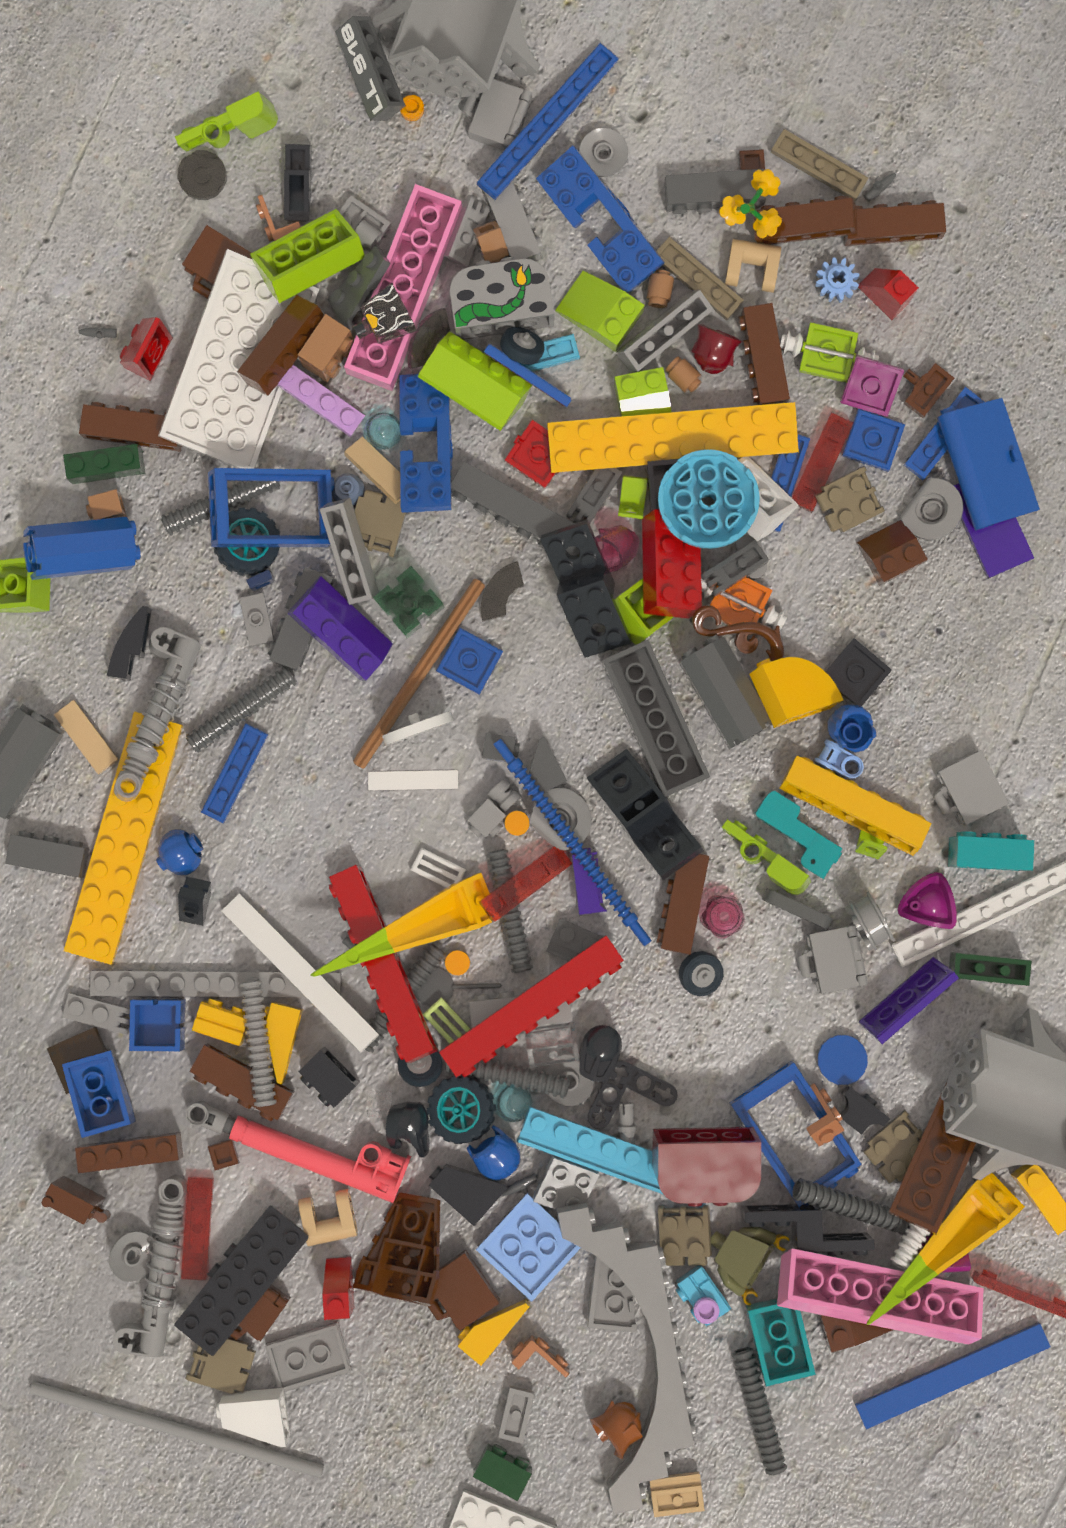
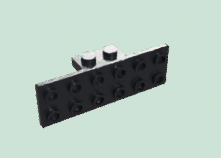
M270 1205L245 1237L237 1245L232 1243L223 1254L226 1259L220 1265L216 1262L207 1273L210 1279L177 1319L174 1326L208 1354L214 1356L308 1240L309 1235Z

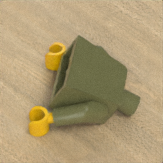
M742 1227L739 1231L732 1230L728 1237L716 1231L711 1237V1245L720 1250L714 1261L718 1264L717 1271L724 1286L736 1295L742 1296L746 1305H752L746 1297L749 1294H753L758 1298L756 1291L751 1288L774 1248L776 1247L781 1251L786 1250L779 1246V1241L781 1239L790 1241L787 1236L783 1234L776 1235L774 1232L761 1227Z

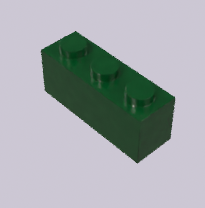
M138 444L63 455L66 479L71 484L146 474L143 451Z
M951 952L949 968L955 972L959 979L1030 986L1032 961Z

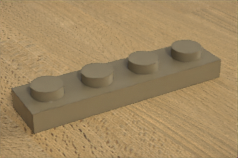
M783 129L770 152L844 196L853 198L854 201H856L868 181V177L785 129Z
M670 236L657 250V253L665 262L662 266L690 290H700L713 309L726 321L743 303L744 300Z

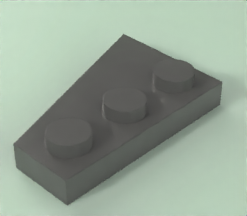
M376 245L327 299L341 324L349 330H352L355 325L352 321L357 312H363L366 307L365 305L367 304L364 301L368 293L377 288L391 264L383 250Z

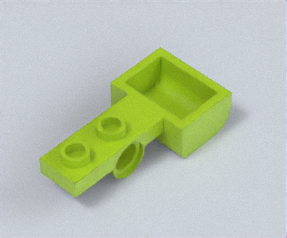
M258 91L226 106L227 112L217 117L210 116L196 127L191 126L183 129L181 134L175 136L178 146L186 152L206 142L215 148H223L230 140L229 131L237 128L248 138L252 139L273 129L277 124L278 115L274 105ZM219 129V135L212 139V133Z
M727 819L722 826L724 832L742 844L740 853L745 862L754 865L764 859L770 863L767 868V874L773 883L791 895L802 894L811 883L809 875L766 847L768 842L757 834L752 837L746 833L748 828L737 820L732 823ZM750 846H757L759 848V853L754 858L746 856V849Z

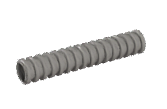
M252 980L240 984V987L243 988V991L240 993L244 996V999L241 1001L245 1005L242 1009L246 1013V1015H243V1018L247 1021V1023H244V1026L248 1029V1031H245V1034L249 1038L246 1039V1042L249 1043L247 1050H250L248 1058H251L249 1066H252L250 1074H253L251 1082H254L252 1090H255L253 1098H256L254 1106L263 1107L275 1105L274 1103H277V1100L274 1099L276 1092H273L275 1084H272L274 1076H271L273 1068H270L272 1060H269L271 1052H268L270 1044H267L269 1036H266L268 1028H265V1024H267V1020H264L266 1012H263L265 1005H262L264 997H261L263 989H260L262 981Z

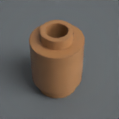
M656 270L655 273L650 275L646 296L649 306L667 308L668 303L671 302L674 277L670 276V272Z
M679 356L676 357L665 369L669 374L668 377L684 393L688 390L691 393L694 392L702 383L699 380L702 374L685 358L682 360Z

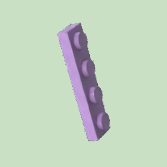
M294 365L286 372L277 385L349 437L352 436L365 417L364 414Z

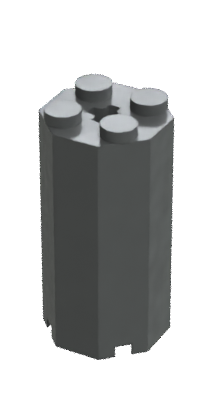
M715 635L705 641L703 648L697 650L694 647L683 653V656H681L682 661L679 664L728 749L735 746L734 741L736 745H739L763 731L766 726L768 728L772 725L762 701L725 637L719 638L718 635Z
M24 704L16 709L0 734V817L3 819L11 818L61 741L65 731L55 725L50 719L36 714L34 710Z

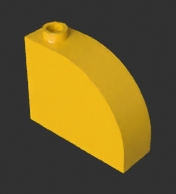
M785 657L775 661H771L768 658L757 663V668L749 674L774 728L830 710L843 701L841 693L831 677L822 668L803 658Z

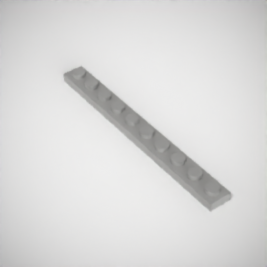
M90 971V996L244 997L240 993L243 991L240 984L245 981L259 980L262 981L260 989H263L261 997H305L282 972ZM341 972L322 974L321 976L341 996Z

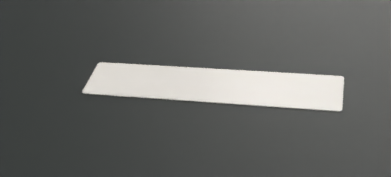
M458 770L368 772V790L458 789Z

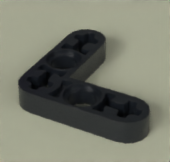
M618 1060L607 1080L602 1083L588 1112V1122L596 1129L605 1128L609 1124L626 1088L663 1106H670L675 1103L678 1097L677 1090L671 1083L626 1061ZM624 1065L628 1075L621 1076L619 1083L623 1084L620 1089L616 1084L609 1083L608 1080L612 1078L615 1081L617 1073L614 1069L616 1067L621 1068ZM647 1076L650 1078L651 1085L647 1090H640L637 1087L636 1082L639 1077ZM656 1081L660 1082L657 1086L659 1089L664 1091L667 1087L671 1089L670 1093L673 1095L671 1099L667 1098L665 1101H662V1095L656 1091L654 1096L649 1095L653 1091ZM609 1087L617 1091V1098L611 1102L603 1098V1091ZM600 1100L604 1105L611 1106L612 1109L609 1111L605 1108L603 1116L606 1120L604 1122L599 1121L596 1124L592 1114L599 1113L602 1106L597 1105Z

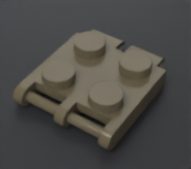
M865 466L820 487L822 492L815 496L822 512L831 510V513L824 516L831 532L838 529L840 532H845L885 511L883 506L880 507L874 493L876 489L874 486H871L868 480Z
M366 490L364 497H358L355 508V515L362 538L369 541V543L364 542L365 547L368 551L372 552L374 549L394 557L406 513L401 512V500L395 504L387 497L385 503H382L383 494ZM375 543L381 544V545H383V546H388V547H391V548L389 549V548L381 547V546L375 545Z
M906 1110L867 1141L869 1146L863 1151L874 1166L881 1161L884 1163L877 1170L889 1184L895 1179L899 1182L904 1179L919 1145L917 1138L921 1140L923 1136V1131L920 1128L917 1129L907 1117L909 1114ZM903 1120L911 1128L913 1133H911L909 1129L905 1126V1124L902 1122Z
M659 1205L660 1247H662L664 1257L666 1258V1266H684L685 1257H688V1266H706L707 1257L712 1256L709 1205H703V1208H687V1205H681L680 1208H665L664 1205ZM665 1213H680V1215L666 1216ZM688 1213H703V1215H688Z
M231 1337L225 1341L214 1356H211L205 1350L204 1353H201L202 1348L198 1345L197 1350L193 1351L192 1357L194 1360L190 1373L186 1374L185 1379L233 1394L235 1390L243 1392L249 1373L242 1371L241 1368L251 1369L256 1351L248 1348L249 1343L235 1340ZM201 1360L198 1373L195 1375L198 1361Z

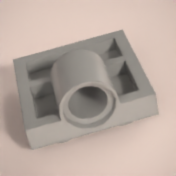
M350 195L339 211L359 235L365 255L375 245L379 244L391 227V222L352 195Z
M552 1155L549 1163L544 1164L540 1169L537 1179L538 1186L532 1196L533 1202L553 1209L585 1203L600 1175L599 1171Z

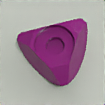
M930 873L919 879L908 889L898 905V914L908 920L943 929H953L956 926L957 913L954 896L947 879L942 873Z

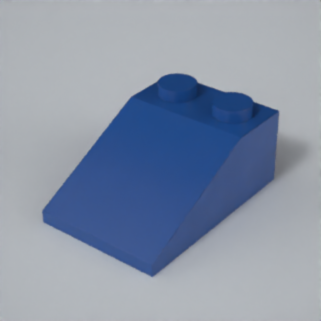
M112 1050L62 1064L81 1138L136 1122L130 1097Z

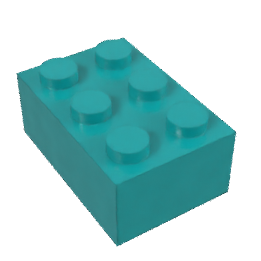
M961 831L956 832V836L949 837L948 867L1033 871L1034 840H1027V835L1012 834L1002 838L1001 833H982L981 837H976V832Z
M778 1298L754 1303L749 1306L745 1305L762 1378L766 1387L816 1375L801 1311L777 1306Z

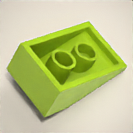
M582 271L555 312L616 352L643 314L645 305L625 291Z
M663 367L614 377V388L620 417L671 413Z
M25 557L0 560V613L49 611L51 578L32 580L30 576L34 572L27 571Z
M643 578L615 599L634 645L643 642L674 618L644 614Z

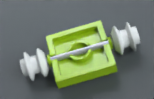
M810 322L806 341H803L801 333H798L796 337L791 336L790 330H788L787 335L782 334L780 340L783 355L787 351H791L793 357H796L800 350L803 352L799 368L800 373L845 383L848 380L851 365L854 363L856 354L873 360H879V355H875V349L871 353H866L865 347H862L858 353H854L858 333Z

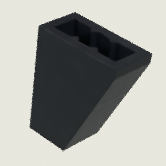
M446 1164L443 1168L438 1166L429 1176L431 1179L429 1187L473 1226L477 1224L508 1188V1184L504 1181L492 1180L484 1177L482 1174Z

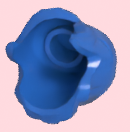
M843 705L834 710L827 721L829 736L837 742L839 747L846 748L855 753L867 749L872 740L877 736L876 729L873 727L872 716L862 706Z
M493 1125L491 1128L495 1131L496 1136L483 1140L477 1148H473L469 1144L467 1151L484 1177L492 1180H501L509 1177L517 1170L521 1154L516 1142L500 1128Z

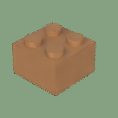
M325 314L298 353L302 366L325 382H328L330 378L334 379L341 369L340 363L344 357L348 358L354 343L351 330Z

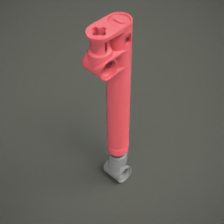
M204 1101L195 1102L186 1110V1119L194 1126H201L221 1135L225 1132L230 1134L229 1139L241 1142L243 1145L391 1203H394L411 1159L410 1155H407L406 1158L392 1153L391 1149L381 1146L378 1142L372 1141L363 1146L357 1161H353L252 1120L248 1121L247 1118L239 1115L237 1119L230 1117V1113L210 1106ZM195 1107H201L204 1110L205 1117L203 1120H198L194 1117L193 1110ZM366 1149H376L379 1155L378 1159H367L365 1155Z

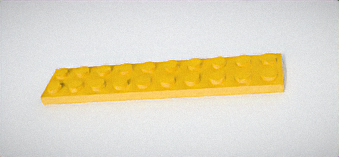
M795 402L547 423L551 473L647 465V461L680 459L689 453L699 450H718L731 454L736 458L799 452Z
M135 711L64 947L65 952L113 965L183 728V725L169 722L167 726L169 732L164 734L162 738L164 744L159 747H153L159 756L156 762L147 767L149 770L145 773L146 777L142 778L144 782L139 794L132 801H121L114 793V785L120 771H124L122 766L126 765L124 762L128 759L127 745L130 742H137L132 740L131 737L136 736L139 729L136 725H140L144 717L142 713ZM123 782L120 785L125 793L134 791V786L130 782Z

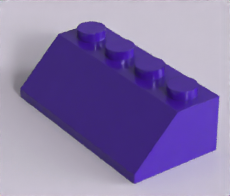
M321 576L287 612L354 676L362 681H366L381 665L393 645L384 634L354 606L349 605L348 601Z

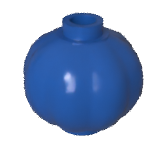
M174 829L167 832L161 838L158 845L159 857L156 858V861L163 871L168 869L176 875H189L200 865L202 859L201 851L204 848L196 834H189L185 830Z

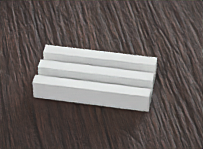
M423 848L420 849L411 868V871L446 888L451 884L417 868L419 863L454 880V883L461 881L466 872V869ZM423 855L458 871V876L423 860Z

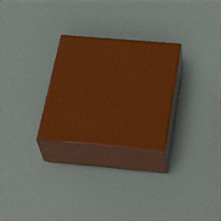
M764 149L739 151L740 170H765Z
M229 1139L208 1146L214 1171L240 1163L233 1140Z

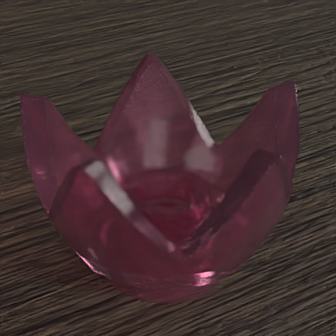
M711 896L707 901L706 909L701 915L700 922L718 939L728 938L740 931L744 926L745 917L742 905L737 898L732 896ZM725 911L728 913L729 918L727 921L720 919L721 912Z

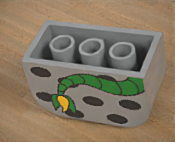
M507 257L497 263L481 261L476 263V266L467 267L459 271L453 278L450 286L456 336H459L462 340L501 335L510 327H522L529 330L554 327L549 277L544 267L531 259L515 260L514 257Z

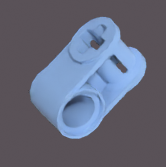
M826 739L824 741L825 746L818 758L814 759L816 764L823 768H828L848 780H853L861 775L864 766L860 758L830 740ZM832 751L831 756L829 757L828 760H826L827 757H828V755H829V753ZM852 761L857 765L858 770L856 774H848L846 772V762Z

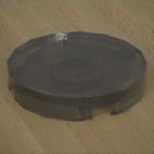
M196 150L181 160L177 179L182 190L189 197L196 200H209L216 197L224 189L227 182V171L223 162L216 154L207 150Z

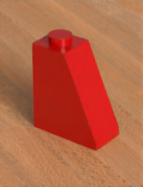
M874 268L858 286L891 320L910 303L919 288L901 270Z
M352 1256L326 1258L322 1292L324 1320L349 1319L355 1308Z

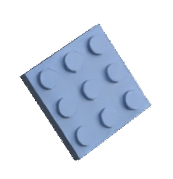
M527 1192L476 1250L532 1302L581 1247L562 1238L559 1221L542 1205L533 1202L532 1196Z

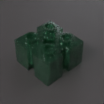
M412 566L396 578L399 584L394 589H391L388 585L373 597L374 601L387 616L392 613L396 616L392 621L406 639L422 627L419 621L424 616H427L430 620L445 608L443 602L432 589H429L427 592L423 590L426 584ZM406 598L409 600L414 598L416 601L413 602V607L410 608L408 606L405 608L403 607L405 605L404 600Z

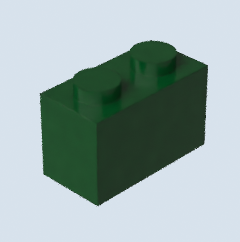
M487 1444L473 1470V1477L518 1501L532 1475L530 1463L522 1457L517 1456L514 1458L508 1455V1451L498 1444H494V1446Z

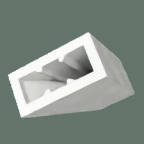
M283 1388L238 1391L233 1394L225 1392L220 1402L216 1405L217 1418H221L222 1428L279 1447H286L290 1437Z

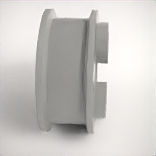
M868 891L866 892L867 897L855 903L849 901L850 905L846 906V909L868 950L870 951L874 948L876 951L877 945L889 939L895 941L888 928L889 925L881 910Z

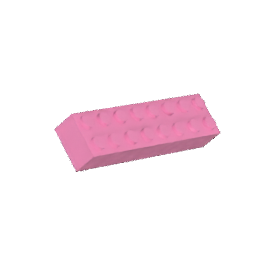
M415 184L387 255L391 264L377 288L373 291L369 301H373L375 297L393 285L394 288L390 294L392 292H395V296L398 294V301L393 305L396 306L397 310L391 313L389 310L392 306L375 308L374 306L382 300L368 304L367 308L372 306L375 308L374 310L376 311L374 313L376 314L389 311L385 312L387 316L379 321L380 323L384 322L383 324L386 328L381 330L376 338L365 315L366 313L374 314L369 311L371 308L365 312L362 324L367 332L359 336L356 335L344 366L346 374L393 391L442 265L445 250L462 209V201ZM394 299L388 303L379 304L377 306L391 304L394 301ZM408 313V315H403L408 317L400 316L397 321L412 320L413 324L405 327H414L415 330L395 337L391 335L396 330L386 332L395 324L397 316Z
M790 1249L781 1255L777 1306L867 1324L868 1319L894 1287L904 1271ZM933 1278L869 1325L969 1345L982 1339L984 1288Z

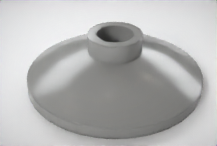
M610 128L592 130L583 138L579 148L581 155L599 177H608L618 173L624 167L628 158V146L625 139L620 133ZM606 152L608 157L602 159L599 157V154Z
M575 1056L560 1057L554 1060L546 1070V1074L550 1072L554 1076L560 1074L562 1078L571 1075L575 1079L573 1084H569L568 1092L564 1099L560 1098V1095L553 1097V1094L549 1093V1097L560 1105H579L593 1091L594 1081L580 1075V1058Z
M131 1231L123 1234L115 1241L109 1253V1266L117 1278L126 1282H134L144 1278L149 1273L150 1269L147 1267V1263L151 1261L152 1256L149 1253V1249L153 1247V1241L150 1236L140 1231ZM132 1250V1255L127 1258L128 1252Z

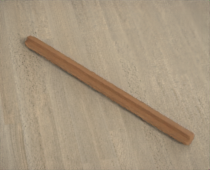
M473 579L354 758L353 763L358 767L364 769L382 743V736L388 734L485 588L484 583L480 580Z

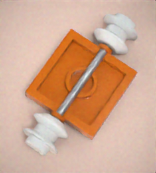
M713 577L711 579L708 578L704 581L701 578L702 592H704V598L709 597L712 591L719 587L718 585L716 587L713 586L710 589L707 587L706 584L709 581H711ZM747 577L718 596H714L710 604L718 609L722 618L721 622L727 625L741 622L757 623L758 619L763 617L762 624L773 626V630L779 625L781 630L787 619L783 615L785 610L778 613L775 611V605L769 607L767 611L764 609L773 590Z

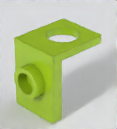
M623 476L618 516L643 519L647 478Z
M860 830L855 852L879 860L887 851V846L883 845L884 841Z

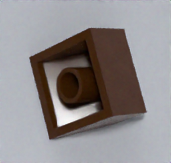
M901 520L857 542L879 586L924 564L928 560L915 535Z

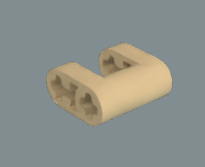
M732 239L725 284L737 287L741 263L762 266L765 269L761 291L774 293L781 247Z
M349 1189L335 1191L339 1217L317 1221L312 1197L298 1200L303 1230L309 1235L306 1241L308 1247L358 1236Z

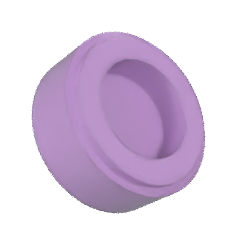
M701 1297L695 1302L693 1312L699 1322L710 1324L718 1318L719 1306L713 1298Z

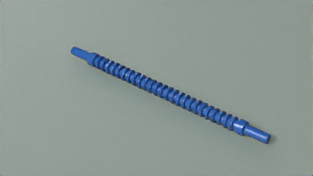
M499 739L493 745L507 762L508 770L516 774L514 778L520 779L518 783L524 785L523 790H528L527 795H531L533 797L531 800L537 802L536 807H541L540 813H545L544 818H549V824L554 825L553 830L557 829V835L563 837L562 842H567L566 847L572 849L570 853H575L576 856L574 858L580 860L579 865H584L583 870L589 872L587 876L593 877L592 882L597 883L596 888H601L600 893L606 895L605 900H610L609 905L615 907L613 911L619 912L618 917L623 918L622 923L625 927H630L643 946L649 944L652 940L638 923L637 915L629 911L631 907H626V901L621 900L622 895L618 896V890L612 888L613 883L609 884V878L603 876L605 872L599 871L601 867L595 865L596 860L592 861V855H588L586 853L587 849L582 848L583 843H578L579 837L575 838L573 836L575 832H570V826L565 825L566 820H561L560 817L562 815L556 813L557 808H552L553 803L547 801L549 797L543 796L544 791H540V785L536 786V780H532L530 778L531 774L526 773L527 768L522 767L523 762L520 758L516 759L503 740Z

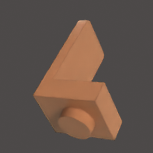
M262 195L258 196L260 204H257L256 208L260 218H266L268 226L264 229L269 242L276 241L301 227L298 221L275 230Z
M813 1083L810 1087L827 1115L806 1129L820 1147L824 1143L832 1141L835 1136L844 1131L840 1123L843 1117L835 1106L831 1108L828 1104L832 1099L824 1088L819 1090L815 1083Z
M531 1335L524 1344L519 1342L511 1352L513 1354L511 1363L517 1369H520L531 1355L537 1351L564 1377L570 1374L567 1367L569 1363L559 1354L554 1356L548 1350L550 1346L541 1337L536 1339Z

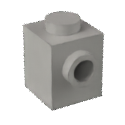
M487 799L482 805L477 803L468 812V815L471 816L467 820L471 823L468 828L478 838L481 835L485 838L489 835L494 837L503 828L500 823L506 818V815Z

